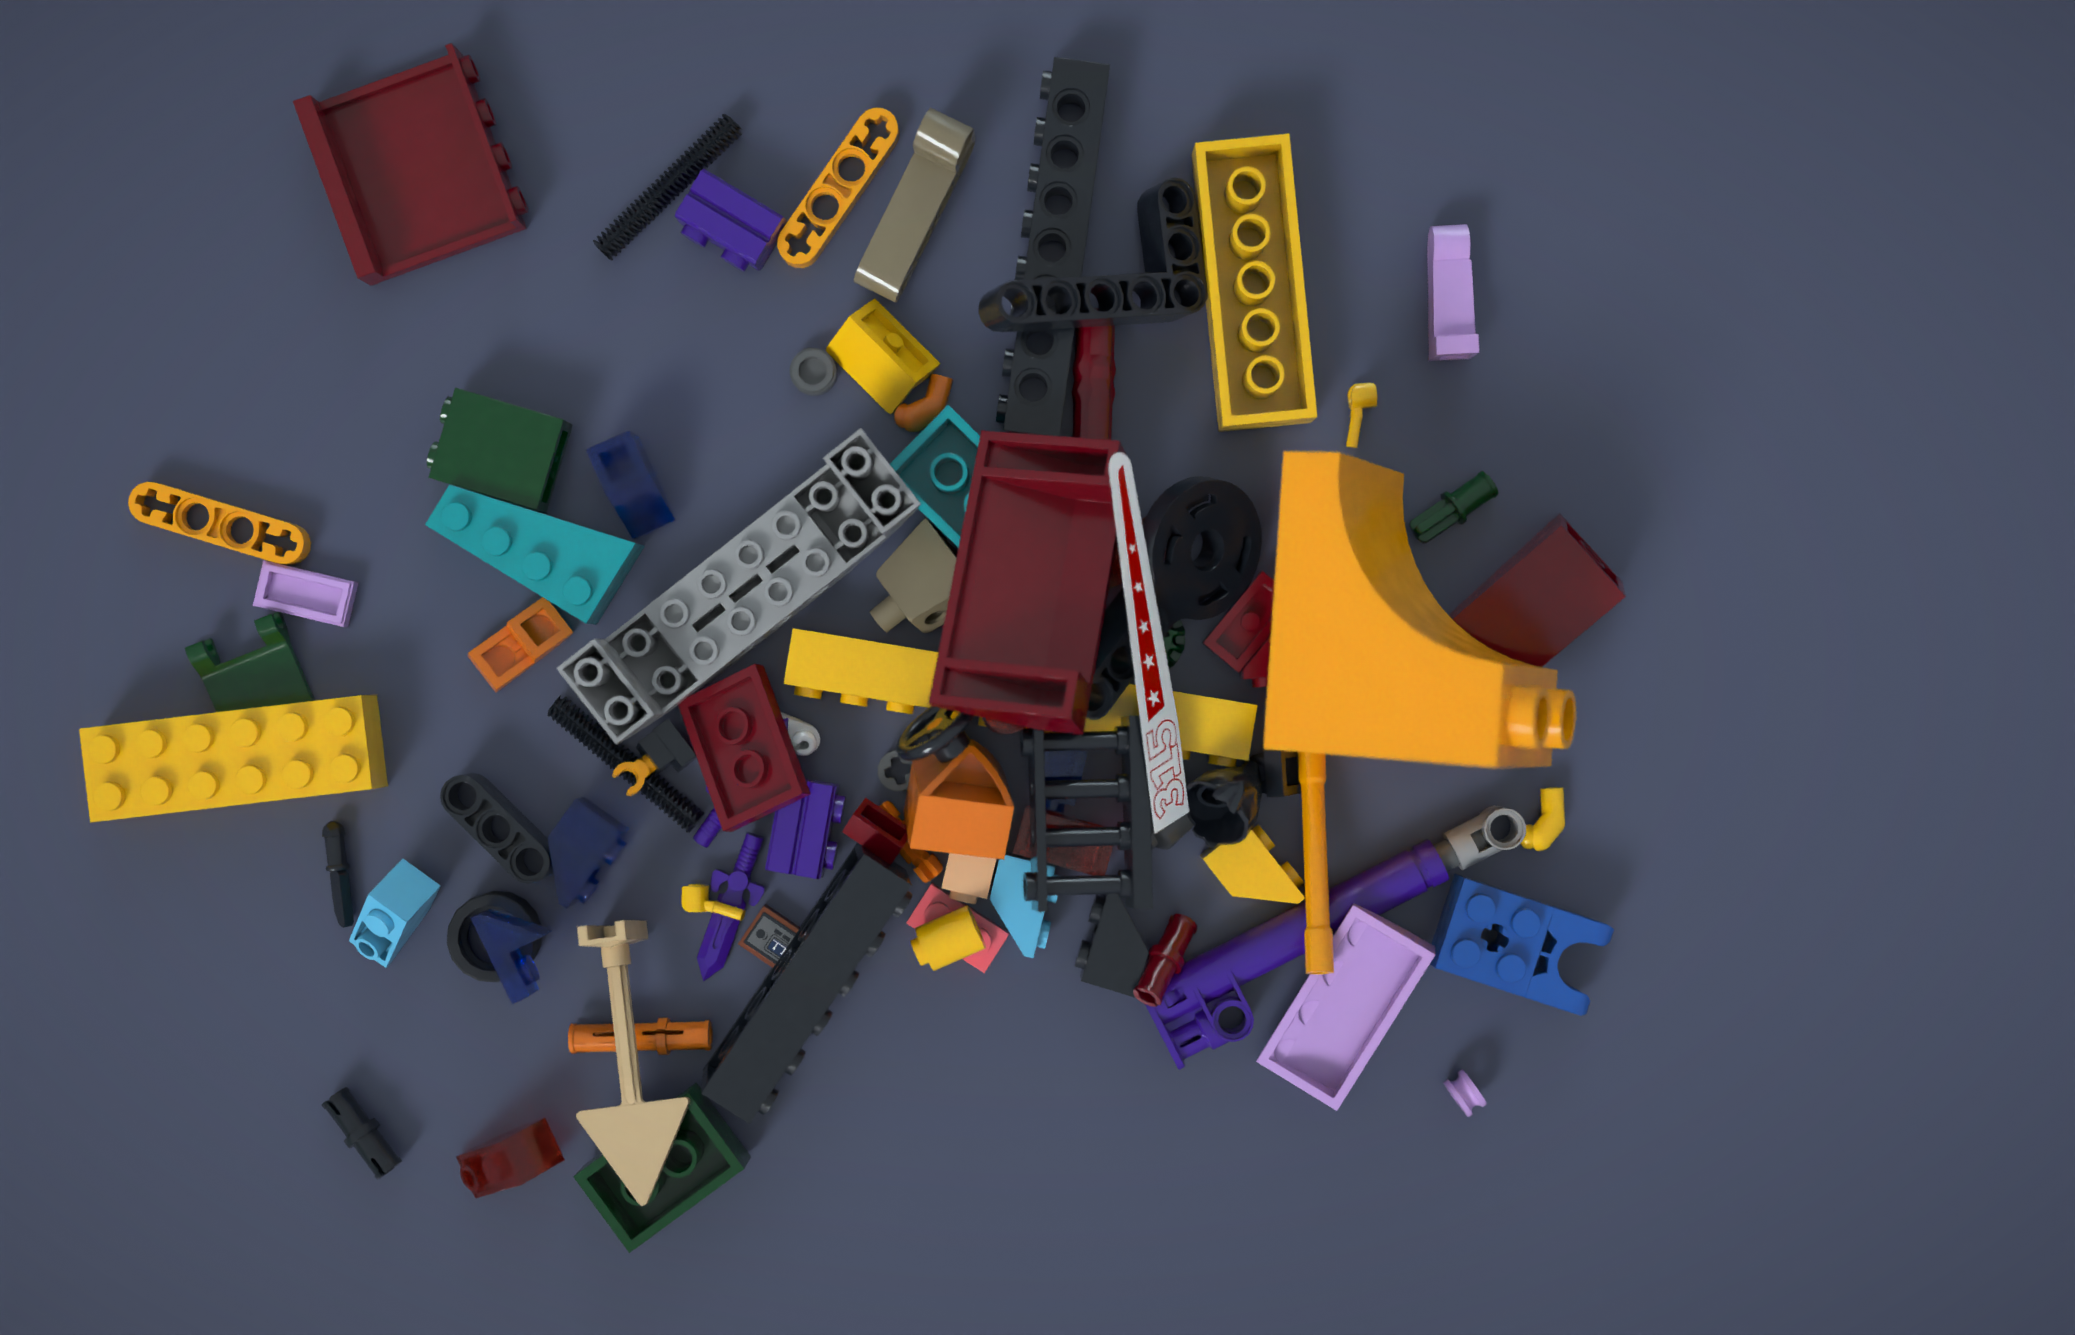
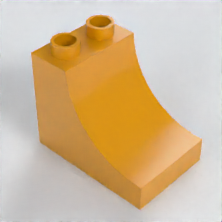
M1284 451L1264 749L1496 768L1551 766L1552 749H1568L1574 737L1576 701L1573 691L1557 689L1558 670L1526 664L1485 646L1455 623L1438 604L1416 566L1408 542L1403 509L1404 473L1341 452Z

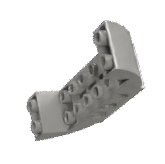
M861 428L823 457L827 463L824 467L606 639L594 638L556 668L616 744L641 731L678 706L687 697L712 682L850 573L853 568L885 542L918 509L921 503Z

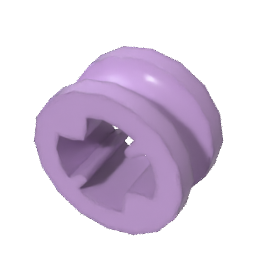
M1461 1069L1457 1072L1458 1078L1455 1081L1447 1079L1443 1083L1467 1117L1473 1115L1472 1109L1475 1106L1479 1105L1483 1108L1487 1105V1102L1469 1076Z

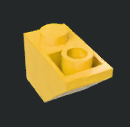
M1259 824L1252 828L1248 836L1240 843L1218 845L1213 849L1209 847L1200 854V857L1231 896L1299 904L1305 899L1298 887L1304 884V881L1288 861L1280 866L1269 851L1275 847V844Z

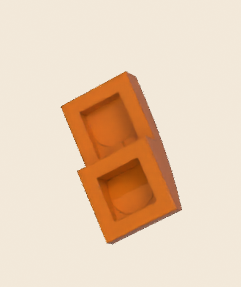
M542 597L509 620L504 628L468 652V657L492 689L498 692L573 634V631L551 602Z

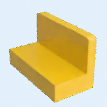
M875 298L850 315L826 347V352L889 414L893 413L909 393L931 376L941 364Z

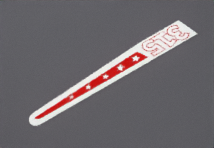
M1118 452L1110 458L1109 476L1154 834L1187 814L1189 806L1177 712L1132 466L1127 455Z

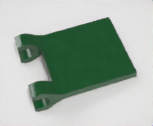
M281 612L272 613L254 620L256 629L267 646L224 663H220V657L212 638L185 647L187 657L203 680L216 712L315 701L292 648L288 628Z

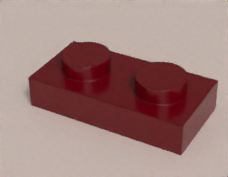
M1263 571L1258 574L1243 595L1202 642L1203 645L1237 673L1241 671L1271 635L1275 581Z

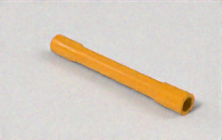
M1298 752V780L1301 784L1306 906V928L1304 931L1306 974L1314 975L1334 973L1333 931L1330 927L1325 811L1326 754Z

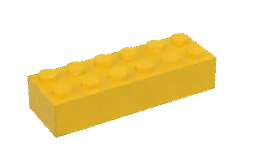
M1290 133L1197 142L1194 144L1191 159L1207 284L1206 311L1218 432L1311 423L1317 418Z
M377 695L350 696L79 729L90 823L370 790L388 786Z

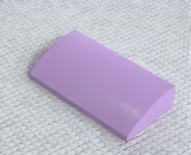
M1354 903L1333 935L1334 973L1309 974L1256 1060L1262 1066L1336 1111L1343 1103L1436 955L1435 946Z

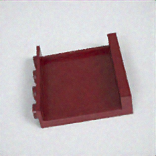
M452 43L445 45L449 55L321 102L311 95L293 101L356 276L370 286L527 229L522 216L528 213L526 201L518 186H511L506 171L512 169L509 155L502 142L495 143L490 127L496 125L494 114L487 99H479L474 83L480 82V76L475 63L469 54L463 56Z

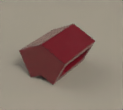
M867 798L856 809L842 831L889 865L895 861L908 842L906 825Z

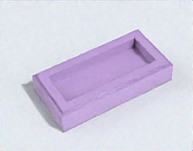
M263 560L253 606L341 627H348L359 582Z

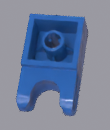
M1454 873L1431 943L1435 946L1436 955L1430 965L1436 969L1582 1016L1587 1014L1590 999L1588 995L1563 982L1557 968L1559 958L1567 947L1576 943H1591L1598 946L1607 945L1612 939L1614 929L1603 922ZM1492 924H1495V930L1498 932L1494 942L1491 941V944L1487 945V941L1481 938V933L1484 928L1491 930Z

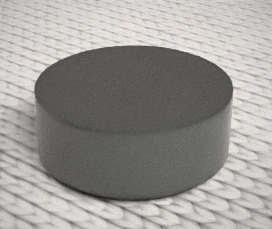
M807 348L797 353L792 359L790 378L796 388L802 393L809 396H819L827 393L834 386L837 379V367L832 357L826 351L819 348Z

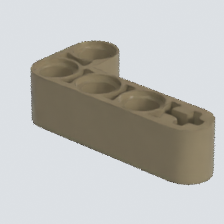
M933 108L927 111L914 138V154L860 261L854 276V283L897 303L971 156L976 141L973 128Z

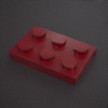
M753 664L687 697L678 705L724 832H733L811 795L764 665Z

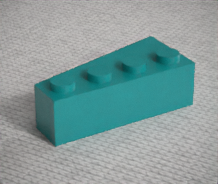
M450 484L425 523L427 527L582 622L594 625L598 624L645 547Z

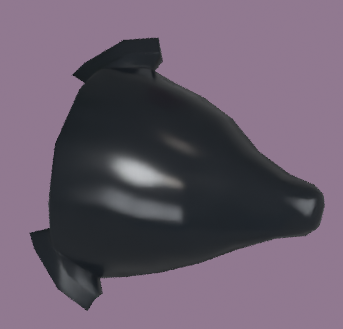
M1245 761L1239 767L1209 770L1186 785L1189 806L1187 816L1194 825L1193 833L1196 837L1203 839L1206 846L1213 849L1218 845H1233L1240 843L1248 836L1256 823L1262 798L1261 775L1256 761Z

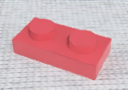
M931 883L906 924L915 929L967 904L949 898L950 894ZM969 906L981 931L986 949L965 957L963 960L985 973L1010 932Z

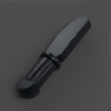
M330 821L322 830V837L325 838L328 863L326 871H330L335 915L339 925L344 928L352 926L354 923L349 876L346 870L350 868L346 860L344 835L346 834L342 824Z

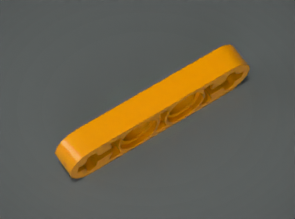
M871 108L859 117L781 230L777 239V248L781 257L788 265L795 268H806L819 258L895 148L899 140V126L895 116L890 111L884 108ZM883 120L887 122L886 130L889 137L886 140L883 137L875 139L870 149L871 153L877 154V156L872 160L863 149L853 145L858 140L864 147L871 137L867 126L870 123L878 126ZM856 157L865 164V172L859 180L847 181L839 175V166L844 159ZM823 195H830L839 203L837 214L828 220L817 218L812 211L814 201ZM806 216L814 227L825 231L819 237L813 230L806 240L810 251L807 254L798 252L794 257L790 255L792 248L788 241L791 237L798 240L802 238L808 228L806 224L800 222Z
M144 482L137 485L129 495L128 506L130 513L135 519L143 523L274 563L285 565L301 563L307 558L311 549L309 534L304 528L296 524L168 485ZM156 495L157 500L176 505L173 514L161 510H152L151 512V508L144 505L145 498ZM196 504L204 505L209 513L207 525L199 530L192 529L187 522V512ZM246 517L252 522L254 532L249 541L239 544L232 537L231 527L238 518ZM289 532H291L290 540L297 542L295 551L288 550L282 556L283 548L281 546L264 542L266 533L278 537H287Z

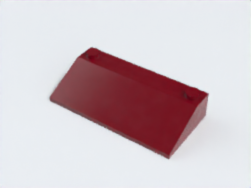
M981 430L930 692L929 704L931 706L1036 730L1084 734L1117 545L1109 461L1115 453L1120 452L1127 455L1120 441Z

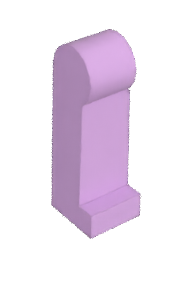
M1467 224L1430 226L1427 244L1429 361L1471 359L1480 353L1479 334H1476L1470 233Z

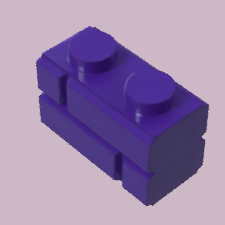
M704 168L698 174L689 193L686 194L674 216L684 226L680 232L682 235L704 248L708 241L724 250L720 257L745 272L748 265L758 271L763 268L774 246L777 245V239L781 230L787 223L784 216Z
M805 778L811 795L775 811L765 870L821 879L824 876L825 869H834L838 842L830 841L833 823H842L846 796L838 795L839 784Z

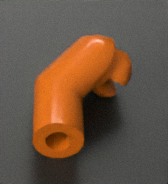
M931 374L924 398L909 405L902 403L896 408L894 412L896 425L900 428H905L908 432L924 430L946 407L953 379L938 374Z

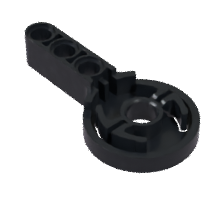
M1195 476L1183 479L1163 492L1149 510L1142 526L1164 638L1170 628L1181 619H1209L1220 615L1232 607L1246 591L1254 577L1260 558L1262 542L1261 525L1257 511L1247 494L1238 486L1211 477ZM1208 494L1211 495L1210 502L1205 503V504H1202V505L1196 507V508L1193 509L1190 513L1188 512V511H1189L1191 508H1193L1194 506H1196V505H1198V504H1200V503H1202V502L1208 501V499H1209V495H1208ZM1201 533L1203 540L1202 549L1198 557L1192 561V545L1196 537ZM1167 548L1165 562H1163L1165 550ZM1124 588L1120 590L1104 614L1086 717L1092 720L1104 717L1135 677Z

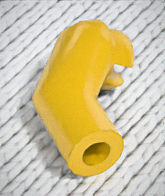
M1563 787L1540 788L1541 816L1534 825H1526V835L1521 843L1523 848H1534L1538 852L1546 850L1565 827Z

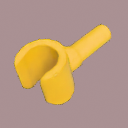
M1371 382L1354 384L1348 390L1347 397L1351 418L1346 442L1347 447L1357 448L1363 418L1362 409L1377 407L1376 385Z
M690 884L682 887L681 904L685 911L718 913L740 921L744 919L745 910L715 900H709V885Z

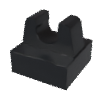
M1263 750V753L1252 755L1249 760H1254L1257 764L1265 767V780L1261 781L1262 793L1267 794V797H1285L1301 793V784L1298 780L1297 751Z

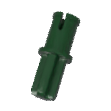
M1484 471L1479 472L1477 476L1452 493L1447 491L1442 493L1439 502L1411 520L1409 527L1412 534L1422 544L1428 543L1454 524L1459 523L1462 525L1467 522L1466 516L1490 499L1497 497L1499 494L1498 489L1487 473Z

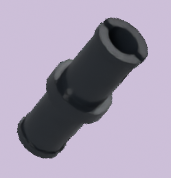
M345 1087L331 1096L330 1100L325 1101L322 1107L327 1110L347 1137L344 1140L349 1149L354 1147L374 1173V1177L378 1180L398 1166L402 1160L400 1157L398 1158L377 1130L380 1127L378 1121L375 1118L371 1120L368 1118L349 1092L348 1087Z

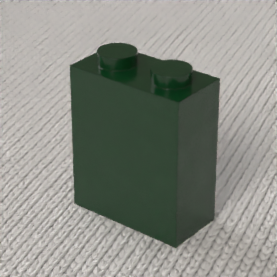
M455 387L453 396H448L445 399L441 409L440 422L444 426L439 442H433L428 453L427 468L431 469L428 478L547 513L573 424L557 417Z

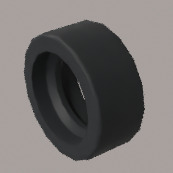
M491 891L469 899L456 910L448 925L447 946L453 962L464 974L478 981L499 982L516 976L534 961L541 947L542 927L537 912L525 899L511 892ZM489 909H501L512 914L518 921L522 931V942L517 954L509 961L499 964L487 963L479 959L471 950L468 942V929L473 919L481 912Z

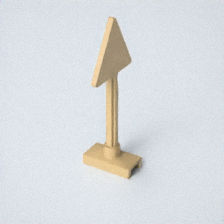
M623 920L615 921L614 926L577 927L579 946L601 947L603 968H607L622 1103L619 1106L582 1110L576 1114V1118L638 1204L644 1206L650 1201L690 1105V1099L688 1097H679L646 1102L642 1096L628 965L631 964L629 944L648 939L647 921Z

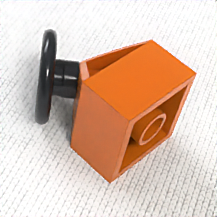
M930 706L908 725L901 734L896 746L897 754L901 759L912 761L903 811L909 847L912 849L1004 860L1014 812V804L1005 773L993 754L973 739H970L965 733L964 729L970 724L975 715L960 712L955 719H952L950 717L953 713L952 710Z

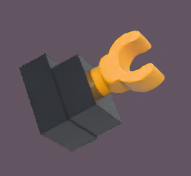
M667 719L638 742L636 749L642 757L635 762L619 764L614 769L612 777L616 778L625 771L632 772L636 777V784L627 790L626 795L633 796L641 790L645 778L651 773L655 772L658 775L671 764L677 772H680L694 761L696 754L671 721Z

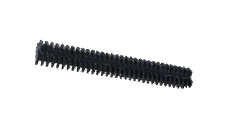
M722 114L723 119L718 118L719 123L714 122L715 127L710 126V131L706 130V135L702 134V139H697L698 144L693 143L694 148L688 147L690 152L685 150L686 155H680L682 159H676L677 164L672 163L673 168L668 167L669 172L664 171L665 176L660 175L661 179H656V184L651 183L652 188L647 187L648 192L643 191L644 197L639 195L640 199H635V204H630L632 209L626 208L628 213L623 211V217L617 216L619 221L613 220L615 225L609 224L611 229L605 228L607 234L601 232L602 237L597 236L598 241L593 240L594 245L608 259L612 261V255L617 256L616 251L621 253L620 247L625 249L624 243L630 244L628 239L634 240L632 234L636 237L638 236L636 230L642 232L641 227L646 228L645 223L650 224L648 218L654 221L653 214L658 217L657 210L663 212L661 206L667 208L665 202L671 204L669 198L675 200L673 194L679 196L677 190L683 192L682 186L688 187L686 182L692 184L690 178L696 179L694 173L698 175V169H703L702 165L708 168L707 161L712 164L711 157L716 160L715 153L719 156L721 155L719 149L725 152L723 145L729 148L727 141L733 144L734 142L731 137L736 140L738 139L735 133L740 136L742 135L740 132L741 127L731 117Z
M560 695L548 710V717L551 716L553 721L556 720L557 724L560 723L561 728L564 727L566 732L569 731L570 735H574V739H579V743L582 742L584 747L587 746L588 750H592V754H597L596 757H600L602 762L605 761V765L609 764L610 769H615L623 762H635L638 756L633 759L631 758L634 754L633 752L629 755L627 754L629 749L623 751L625 745L618 747L619 744H614V741L609 739V735L605 736L606 731L601 733L602 726L597 729L598 723L592 725L593 719L587 721L589 715L583 718L584 711L579 714L580 708L574 710L576 704L570 707L569 704L572 701L565 702L567 697L561 699ZM625 771L619 775L620 777L623 776V780H628V784L631 783L632 786L636 784V777L632 772ZM655 772L651 773L645 778L643 787L640 790L641 795H646V799L649 798L651 803L654 802V806H659V810H664L663 813H667L669 818L673 817L672 821H677V825H682L681 828H685L687 833L691 832L705 812L698 814L700 808L694 811L695 804L690 807L691 801L685 803L687 797L681 800L682 793L677 796L678 790L672 792L673 786L667 788L669 782L663 785L665 779L663 778L659 781L660 775L654 777Z

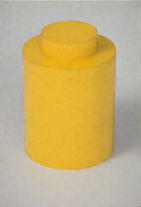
M968 905L916 927L917 937L910 940L920 965L923 966L929 963L933 971L986 949L981 931Z

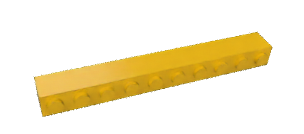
M793 628L784 684L795 686L794 695L821 699L822 692L829 691L841 693V703L867 707L868 700L871 698L887 701L886 710L913 714L915 706L926 708L931 706L929 698L938 652ZM1129 684L1104 717L1097 720L1086 718L1084 732L1114 731L1115 726H1121V717L1139 716L1136 685ZM1173 691L1182 757L1184 760H1190L1191 751L1209 754V764L1226 767H1236L1237 759L1249 760L1258 705ZM953 711L950 717L955 719L960 712ZM979 717V726L1006 729L1005 722Z

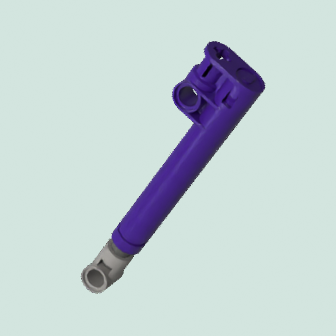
M1495 805L1487 807L1478 816L1443 833L1444 840L1433 845L1429 839H1426L1412 846L1411 850H1404L1330 888L1329 912L1330 927L1333 935L1353 903L1380 916L1427 892V888L1431 886L1434 888L1450 880L1448 871L1458 866L1463 871L1502 850L1516 848L1522 843L1526 835V824L1523 817L1515 810ZM1505 815L1511 824L1510 832L1504 839L1495 840L1490 831L1491 823L1496 817ZM1305 901L1184 963L1181 972L1174 974L1163 996L1161 1005H1157V1007L1146 1005L1179 1070L1185 1067L1184 1059L1208 1047L1214 1050L1228 1042L1243 1040L1250 1034L1254 1018L1240 986L1305 954ZM1234 1006L1243 1011L1241 1023L1231 1029L1222 1027L1218 1022L1221 1011L1227 1007Z

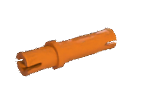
M659 1018L657 1023H634L637 1051H657L658 1055H669L671 1050L711 1051L713 1028L711 1020L671 1022L670 1018ZM571 1023L568 1031L569 1052L571 1054L579 1052H616L613 1024Z

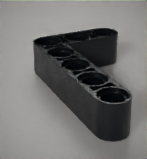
M1170 178L1146 190L1140 196L1137 202V213L1145 273L1008 281L982 296L978 309L981 321L987 328L995 332H1016L1172 322L1198 312L1204 307L1207 300V284L1196 198L1193 189L1183 179ZM1162 197L1168 201L1170 211L1165 208ZM1168 243H1170L1173 246L1176 253V258H1174L1171 255L1168 248ZM1174 289H1176L1181 296V304H1179L1175 298ZM1132 291L1136 292L1139 296L1140 307L1133 301ZM1090 293H1092L1097 298L1099 304L1098 310H1096L1090 302ZM1046 295H1049L1055 301L1056 313L1052 312L1047 306ZM1002 297L1008 299L1012 304V316L1003 309Z

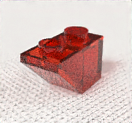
M546 1118L519 1126L456 1156L461 1167V1179L464 1185L472 1191L475 1199L520 1186L565 1160Z

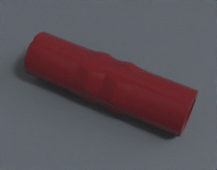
M1115 325L1076 328L1075 359L1072 367L1074 383L1071 391L1074 403L1072 437L1111 440L1112 406L1116 394L1113 383L1116 373L1114 361Z

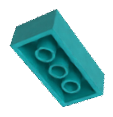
M947 405L890 463V466L921 503L918 510L959 548L980 435Z

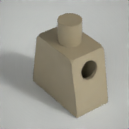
M927 518L920 522L877 570L876 577L887 590L889 596L869 612L886 633L905 618L923 633H930L944 625L957 552Z

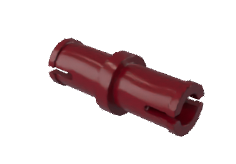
M1177 913L1173 916L1171 915L1158 944L1150 948L1147 957L1148 964L1133 990L1134 996L1143 1004L1153 1007L1161 1005L1163 996L1174 974L1181 972L1184 966V953L1198 929L1197 924L1191 918Z

